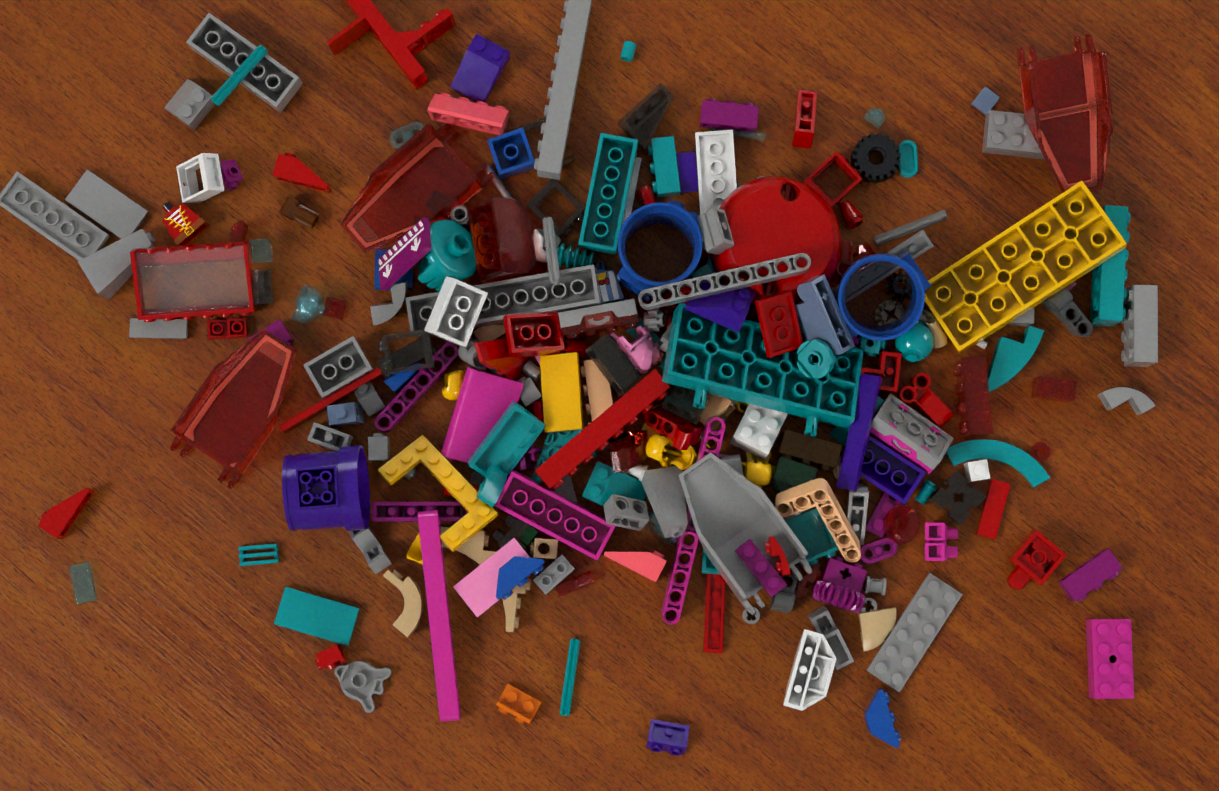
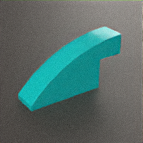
M1028 326L1025 328L1021 343L1005 337L998 339L982 394H987L1005 384L1027 364L1039 345L1044 330Z

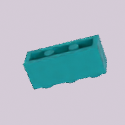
M674 136L652 138L651 145H648V154L653 157V163H650L651 175L655 174V181L652 182L653 193H657V198L680 196Z

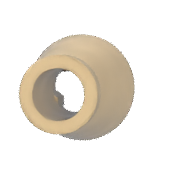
M937 319L928 320L926 326L934 338L933 348L945 346L948 343V336L937 322Z

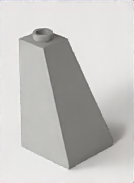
M140 229L79 260L78 263L97 294L109 300L133 275L130 251L136 248L156 247L153 243L156 240L150 231L147 233L145 230Z

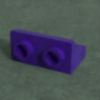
M651 719L646 748L654 752H670V754L675 756L684 755L687 748L690 726Z

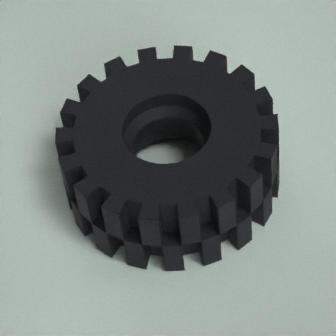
M882 133L865 135L857 142L853 150L851 165L862 175L861 178H865L868 183L870 181H874L873 184L879 181H886L887 178L892 177L900 164L901 153H898L899 146H895L894 139L892 141L889 140L890 136L885 135V137L882 136ZM872 151H879L883 155V162L878 165L872 164L869 161V154Z

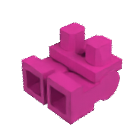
M925 522V541H927L925 543V561H945L947 558L958 557V547H947V539H958V529L947 527L945 523Z

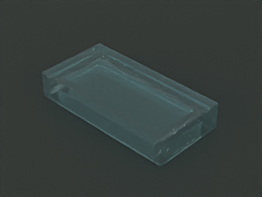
M90 562L69 566L76 604L97 600Z

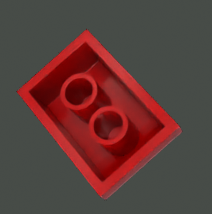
M559 312L505 315L503 322L509 356L555 355L564 350Z

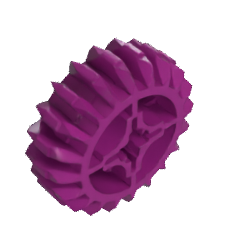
M821 580L816 581V585L813 588L812 597L820 602L856 613L861 612L862 607H864L865 596L854 590Z

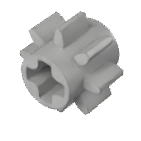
M659 308L645 312L644 325L650 328V331H660V328L665 327V312L660 311Z

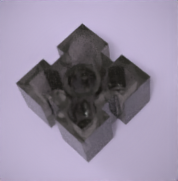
M958 470L953 471L943 482L946 485L944 489L942 487L938 488L928 499L938 510L946 509L948 513L945 516L956 526L961 525L971 514L968 511L969 508H977L986 498V495L976 486L968 487L966 483L969 480ZM954 494H959L961 500L955 502Z

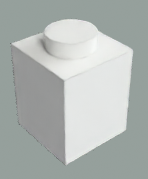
M987 459L964 464L967 483L990 479Z

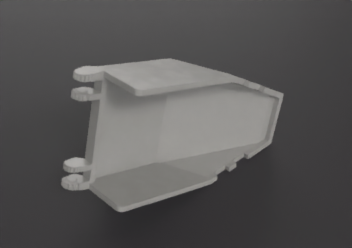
M709 453L678 475L697 536L707 557L751 615L755 614V609L748 602V598L753 596L761 608L765 605L757 594L763 587L734 552L747 540L751 539L776 570L778 557L770 558V554H766L765 542H768V537L773 536L783 549L789 568L799 581L803 577L795 567L797 563L800 562L808 574L812 573V569L805 558L808 555L807 550L763 490L757 485L755 486L746 477L737 473L712 453Z

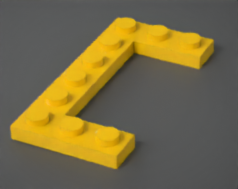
M422 434L380 467L378 472L391 486L420 462L468 511L463 518L440 535V539L454 552L494 520L498 513L493 507L482 502L477 497L478 492Z

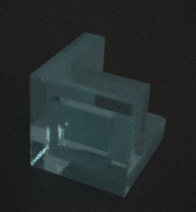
M268 239L249 240V244L252 246L254 263L273 262L272 242Z

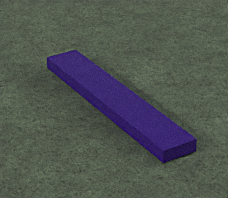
M861 375L855 420L850 424L836 485L838 488L857 491L882 381L880 376Z

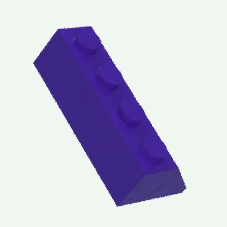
M869 435L860 476L905 505L926 472Z

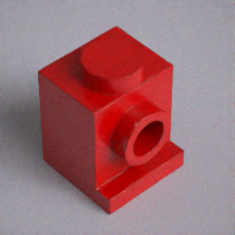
M336 644L316 654L317 659H315L319 670L326 667L330 670L339 665L338 661L341 664L347 662L340 644Z

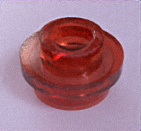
M1038 442L1031 447L1030 453L1036 461L1041 462L1049 458L1050 448L1047 444ZM1039 448L1044 450L1043 455L1038 454Z

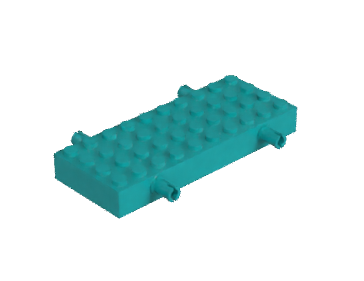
M679 303L674 310L662 382L695 390L693 407L696 408L699 405V409L705 408L706 395L708 393L806 418L804 434L808 436V433H810L809 436L812 437L817 435L818 421L847 428L854 422L863 358L862 349L852 347L843 354L835 355L836 363L828 375L817 379L809 378L802 374L797 366L798 349L771 358L767 357L760 323L745 319L739 332H736L684 309L686 306L684 303ZM813 354L814 359L812 361L814 363L819 362L818 356Z

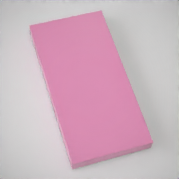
M515 538L453 586L476 617H479L499 601L496 598L499 568L514 556L530 558Z

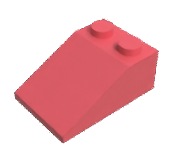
M655 550L653 554L650 552L604 553L605 557L654 582L657 581L667 562L664 560L665 556Z

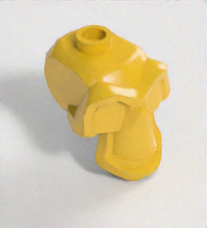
M654 434L649 438L645 448L646 455L659 461L663 468L676 465L679 469L685 470L691 467L697 458V454L691 445H689L687 450H679L673 447L671 439L658 434Z
M746 452L747 462H742L743 476L762 489V486L770 483V479L776 469L775 466H771L768 463L771 452H769L765 460Z

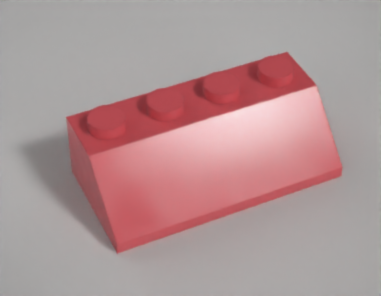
M447 93L434 94L428 106V113L433 121L498 136L505 134L510 116L509 111L503 106L496 105L491 107L482 101H477V103L469 102L470 100L464 97L456 99Z

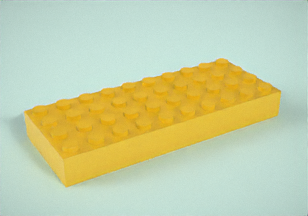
M1080 181L928 280L931 287L924 291L925 304L961 355L1124 250L1127 243L1084 182Z

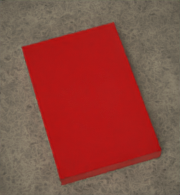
M792 290L755 300L767 357L771 358L798 349L803 340Z

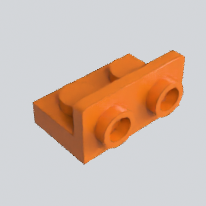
M508 683L496 706L499 707L498 711L505 715L513 714L516 716V721L525 725L526 722L531 723L542 702Z

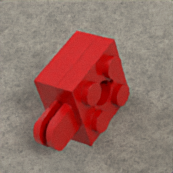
M1031 530L1007 559V561L1015 566V569L1007 578V583L1016 590L1023 589L1030 580L1036 585H1043L1067 555L1039 531Z

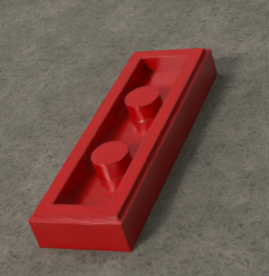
M995 479L990 480L976 535L996 540L1011 484Z

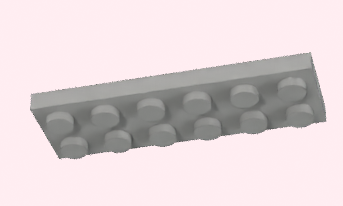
M18 171L0 193L1 207L77 260H81L99 251L110 237V235Z
M928 573L866 671L900 692L963 594L931 573Z

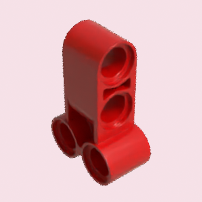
M919 373L911 379V386H905L898 391L897 398L905 404L913 403L930 422L941 429L954 415L929 389L931 385L930 376L926 373ZM918 377H922L925 380L924 387L918 386ZM904 390H908L911 393L910 400L904 399Z
M658 406L644 415L646 425L671 439L673 447L679 450H687L690 444L696 445L699 443L704 427L702 422L695 419L686 420L663 406Z

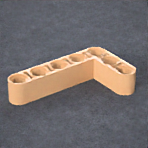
M817 478L776 495L775 508L782 517H788L816 506L844 559L851 563L859 561L861 558L860 541L829 483L825 479Z

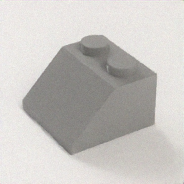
M187 79L164 108L195 131L215 104L211 101L212 95Z

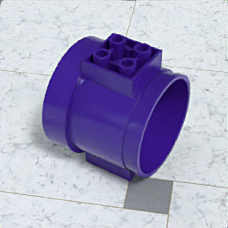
M362 445L340 447L339 451L285 455L282 468V493L285 517L291 531L344 527L346 531L368 529L370 522V486L367 461Z

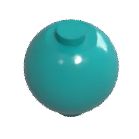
M917 321L908 332L895 339L896 350L902 354V358L910 362L921 361L928 357L933 350V335L922 321Z

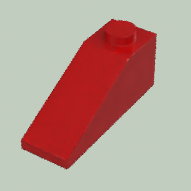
M798 90L792 146L811 149L817 92Z
M285 153V155L278 154L273 172L276 180L331 193V188L298 160L296 155L291 153Z
M85 488L45 511L39 519L38 527L57 539H63L95 490Z

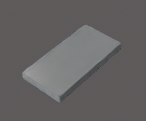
M89 170L85 171L65 199L121 239L136 232L150 213Z

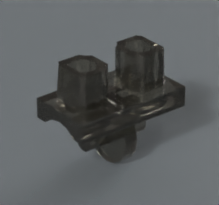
M252 270L254 305L274 304L272 270Z

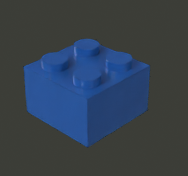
M523 128L487 139L500 180L534 169L535 161Z

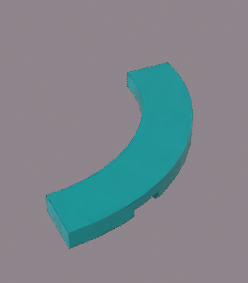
M986 439L965 441L948 447L945 453L953 466L974 459H990L1007 464L1023 475L1032 488L1050 478L1045 469L1032 456L1013 445L1001 441Z

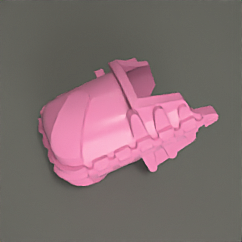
M638 326L636 328L638 338L631 343L623 336L618 337L615 333H611L610 336L618 345V349L622 351L621 354L627 356L637 372L641 374L647 373L648 370H651L653 366L662 361L664 353L659 349L660 345L657 342L655 344L652 342L653 338L648 327Z

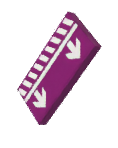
M423 217L379 258L380 289L388 290L432 249L429 219Z

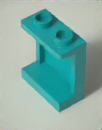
M817 508L786 521L807 550L808 555L805 558L810 566L818 563V558L825 556L828 559L837 555L836 551L839 548Z

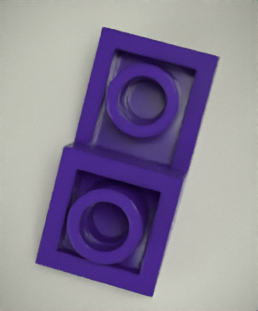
M695 152L676 153L680 193L699 191Z

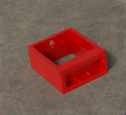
M836 151L807 177L803 183L818 191L833 208L860 184L862 175L855 167L852 168L848 164L849 161L843 154L839 155ZM835 163L852 183L831 201L813 181Z

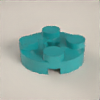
M822 339L808 340L802 343L797 350V366L806 377L822 378L832 371L836 363V356L833 350ZM813 354L818 356L819 362L814 363L812 361L814 359Z

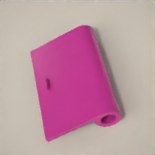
M468 366L441 454L450 462L458 460L468 463L469 458L511 402L515 401L518 403L524 383Z

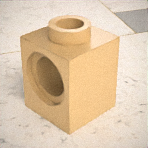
M535 538V541L531 542L530 554H533V558L557 559L559 540ZM542 543L549 545L550 549L547 554L539 552V546Z

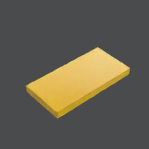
M579 353L540 356L544 424L546 425L544 428L545 433L583 430Z

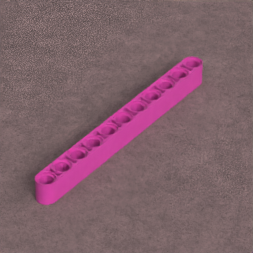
M711 416L707 419L696 462L709 453L714 454L716 457L719 456L725 431V422L720 417ZM714 420L720 422L718 430L711 429V423ZM710 439H714L716 442L713 449H707L706 443ZM686 503L687 521H688V519H689V517L691 516V514H690V511H689L688 504ZM688 523L684 534L678 537L661 609L662 618L667 624L673 625L677 623L681 616L699 540L694 524ZM686 535H693L691 543H684L683 540ZM683 553L689 555L686 562L679 561V557ZM678 572L684 573V578L681 581L674 579L675 574ZM673 591L680 592L679 598L675 600L670 598V594ZM674 610L675 616L673 618H666V612Z
M438 510L418 512V524L440 722L458 721L461 719L443 547L442 540L440 539Z

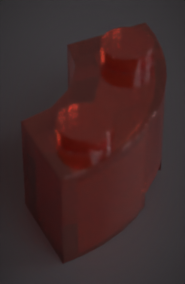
M648 430L628 432L624 439L610 443L613 473H626L629 469L636 467L647 459L648 456L646 455L645 448L649 440Z

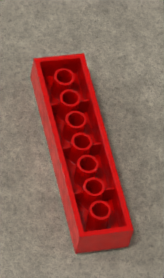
M654 369L534 472L549 489L551 487L556 489L564 482L562 478L565 475L572 476L579 470L578 464L581 462L586 464L594 457L592 453L596 449L600 452L609 444L607 440L610 437L614 439L624 431L622 428L624 425L631 426L638 420L637 414L640 412L645 414L654 406L652 402L655 399L659 402L669 393L667 389L670 386L668 383L662 382V376Z

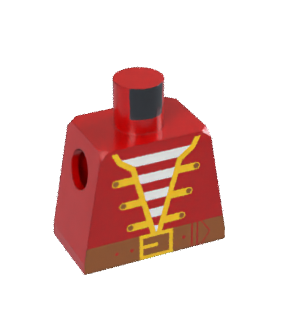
M168 201L162 207L168 214L162 219V222L178 246L187 245L209 226L207 222L183 203L176 207L171 201Z

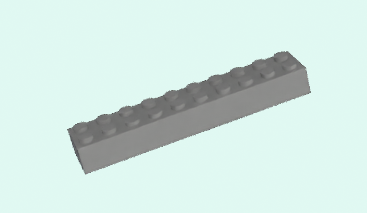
M593 264L560 270L561 281L555 284H551L548 272L474 285L473 287L488 293L474 328L504 323L503 317L505 315L565 312L603 305L597 268ZM440 292L406 298L411 336L420 338L433 335L424 330Z

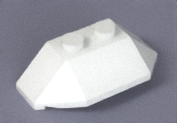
M804 629L787 683L784 706L803 711L826 697L837 658L823 634Z

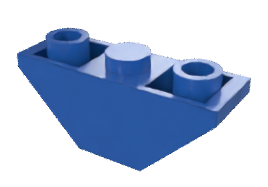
M516 556L499 568L496 598L498 600L501 598L506 600L513 594V588L517 585L521 588L529 581L527 579L532 573L537 575L544 569L542 566L545 563L544 560Z
M876 689L863 713L868 732L891 746L898 748V742L901 741L898 730H895L893 726L895 722L893 711L888 709L887 704L890 703L889 696L883 689Z

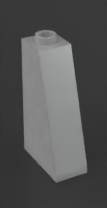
M677 466L646 470L641 481L665 538H676L683 535L688 524L685 495L678 476L682 473V470Z

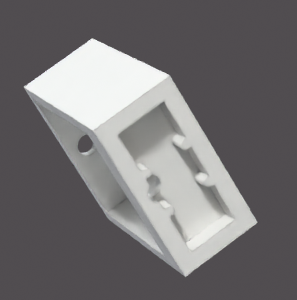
M201 153L176 166L182 203L198 204L224 191L218 154ZM199 168L204 189L200 192L196 176V170Z

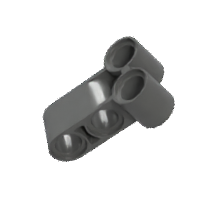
M1063 288L1041 303L1049 312H1053L1073 336L1087 337L1092 333L1093 327L1091 322L1072 301L1073 296L1066 288ZM1068 309L1071 311L1072 314L1070 319H1068L1066 316V312ZM1080 324H1082L1084 328L1082 333H1080L1078 330Z
M800 562L795 565L798 571L800 567ZM791 569L789 576L781 577L782 579H788L791 582V586L784 587L772 597L770 610L787 614L792 611L797 578Z

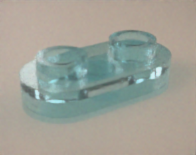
M412 122L394 130L389 137L390 143L395 149H404L422 141L426 136V129L422 123ZM419 130L420 134L414 135V131ZM398 138H403L401 143L396 142Z

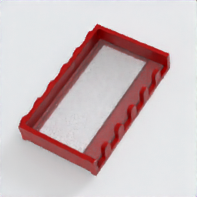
M249 241L132 249L130 257L138 320L154 322L156 319L163 318V321L175 320V317L189 320L194 319V316L212 318L214 317L213 315L221 314V317L233 316V313H240L241 316L251 315L256 310Z

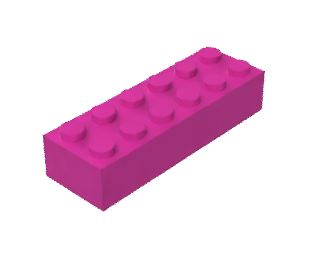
M516 470L511 472L494 505L595 560H598L616 527L606 524L604 517Z

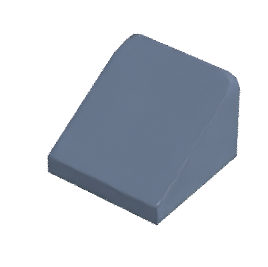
M984 87L971 105L987 115L1000 97L987 87Z

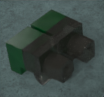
M509 514L504 520V523L511 528L509 532L505 534L498 528L492 537L499 543L498 546L500 548L515 538L514 535L529 546L539 532L529 524ZM517 540L518 543L525 550L527 547L524 544H522L519 540Z

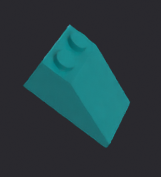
M597 461L582 494V498L602 507L612 494L644 501L646 492L641 481Z

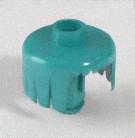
M451 220L433 222L430 225L432 249L418 262L417 268L420 273L418 279L421 283L429 282L427 287L431 289L436 288L437 291H440L446 277L464 282L475 273L479 263L475 255L473 237L465 227Z

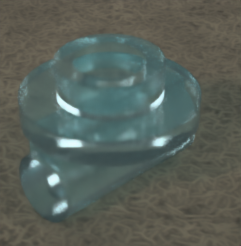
M870 108L864 119L880 128L885 120V116L881 109Z

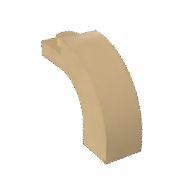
M395 569L393 572L387 570L383 576L401 591L405 603L402 614L394 622L393 626L406 637H410L418 627L423 615L424 603L422 593L417 583L410 576H407L403 581V576Z

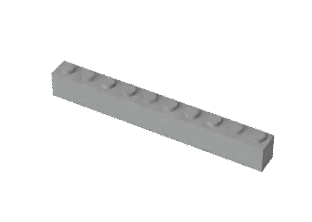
M565 0L563 12H566V16L561 19L560 29H563L562 35H558L557 46H560L559 53L555 52L554 64H556V69L552 70L550 81H553V85L548 88L547 94L550 102L549 105H545L544 116H547L546 123L542 122L541 134H543L542 141L539 140L537 152H540L539 158L535 159L534 169L537 170L538 177L560 180L592 0Z

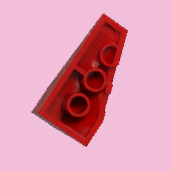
M506 338L474 344L480 363L489 369L495 368L497 374H504L507 379L514 381L520 379L523 372L522 368L527 363L529 357H510Z

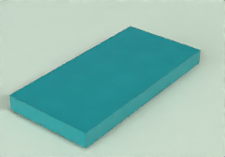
M285 587L274 624L349 646L360 608Z

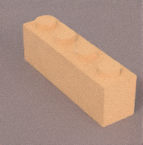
M606 358L585 360L584 366H580L582 377H586L587 384L583 385L584 396L589 397L586 411L587 415H591L592 422L613 405Z

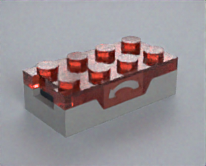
M635 299L558 313L562 336L569 340L580 339V335L584 334L588 337L597 336L600 331L614 333L618 332L617 328L622 327L625 330L637 328L636 325L640 324Z

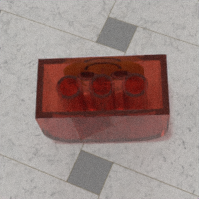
M491 197L467 208L479 282L491 283L513 279L533 270L536 263L530 218L525 206L520 201L510 198Z

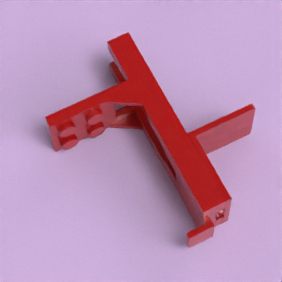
M343 0L357 20L326 42L334 56L371 30L416 90L429 82L425 76L424 69L414 56L456 26L453 14L449 8L437 12L435 18L422 23L418 30L395 33L371 0Z

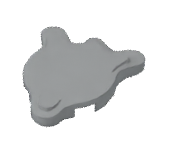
M355 661L347 665H338L334 673L340 682L342 692L349 698L359 701L367 713H371L375 710L373 694H383V682L392 675V670L389 667L376 668L365 661Z

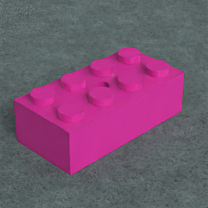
M1086 619L1089 698L1134 699L1131 619ZM1111 655L1113 657L1112 662L1109 661Z

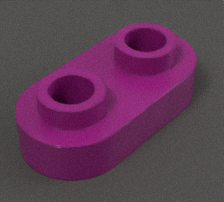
M883 538L861 547L860 560L866 564H871L891 557L897 551V544L891 538ZM885 544L890 546L889 551L883 549ZM867 550L872 553L870 558L865 556Z

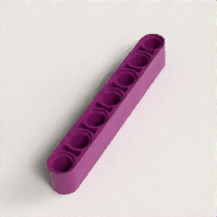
M447 341L377 416L375 424L379 430L387 433L396 427L460 358L458 352L460 345ZM447 349H455L453 357L445 355ZM440 362L442 363L441 370L433 371L434 363ZM427 376L429 377L428 384L420 385L421 377ZM410 390L416 392V396L412 400L406 397ZM397 404L403 406V410L399 414H395L393 411ZM384 418H388L390 421L387 428H382L380 425L381 420Z

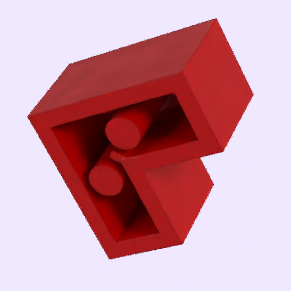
M882 351L879 354L878 370L861 367L860 380L862 374L880 376L882 381L879 392L895 394L898 390L902 354Z

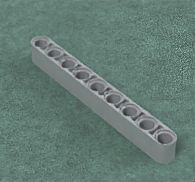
M799 253L653 287L641 291L638 300L643 309L652 310L807 273L811 265V259L807 254ZM798 260H805L807 266L800 268L796 262ZM785 264L788 270L786 272H779L777 266ZM764 268L769 274L766 277H761L757 273L758 270ZM741 273H746L749 275V279L743 282L739 280L738 276ZM726 277L730 280V283L727 286H722L719 280ZM708 282L711 287L709 290L704 291L700 288V284ZM685 286L690 287L692 290L688 295H683L680 292ZM664 291L672 293V297L668 300L663 299L661 295ZM649 295L653 297V301L650 304L643 303L642 299L644 296Z

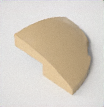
M896 607L858 613L863 652L872 650L885 641V638L893 630L896 622Z

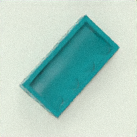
M512 401L469 458V467L486 477L487 469L493 464L505 472L508 477L546 425L521 405Z

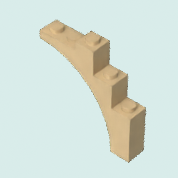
M440 526V528H441V535H442L446 530H448L450 527H441V526ZM479 531L456 550L467 555L479 565L496 553L494 551H484L485 547L489 545V535H486V531ZM442 541V547L448 548L447 545ZM528 579L529 581L521 588L517 585L512 589L513 594L506 600L502 598L506 615V632H514L515 628L518 629L519 617H516L517 609L521 608V597H518V593L526 594V591L530 590L531 579Z

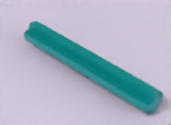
M258 45L211 97V101L219 106L268 53L267 49L262 45Z
M571 638L569 643L559 712L563 716H569L580 648V640Z

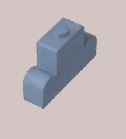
M825 274L814 276L797 287V293L801 300L795 303L803 340L822 339L831 347L835 355L843 354L854 347V342Z

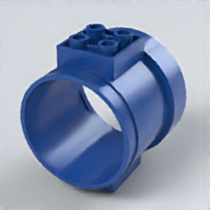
M670 199L668 203H652L635 210L622 225L618 237V255L622 268L617 274V281L638 296L645 289L688 280L699 264L703 243L698 227L697 216L699 215L693 211L691 213L684 209L685 206L677 200L674 202ZM663 224L679 230L687 238L693 253V260L688 269L679 277L664 282L650 281L638 275L628 263L625 251L630 239L640 229L650 225ZM664 291L662 294L670 293V291ZM646 295L643 299L649 303L652 297Z
M905 251L898 257L889 254H873L856 260L848 267L840 281L838 297L835 300L851 338L859 334L872 340H890L905 334L916 324L924 308V291L931 287V285L909 252ZM874 261H888L902 267L908 274L912 287L911 300L903 315L892 323L881 326L867 325L858 321L849 313L845 304V289L850 277L860 267Z

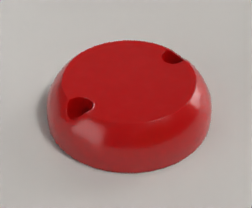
M762 177L739 186L719 206L720 209L725 210L734 246L726 249L719 255L709 253L716 273L799 253H805L811 259V265L807 273L767 282L765 293L763 291L765 283L746 287L755 292L751 303L752 306L756 307L755 300L787 290H792L794 302L797 303L801 300L797 293V287L814 276L825 274L829 283L833 277L841 257V230L837 217L829 203L811 186L789 177ZM782 191H785L784 198L781 195ZM798 260L796 262L800 268L807 266L805 260ZM785 264L777 266L779 272H786L788 270ZM764 268L759 269L757 272L761 277H766L769 274ZM741 273L738 278L744 282L749 279V275ZM726 277L720 279L723 284L730 283V280Z

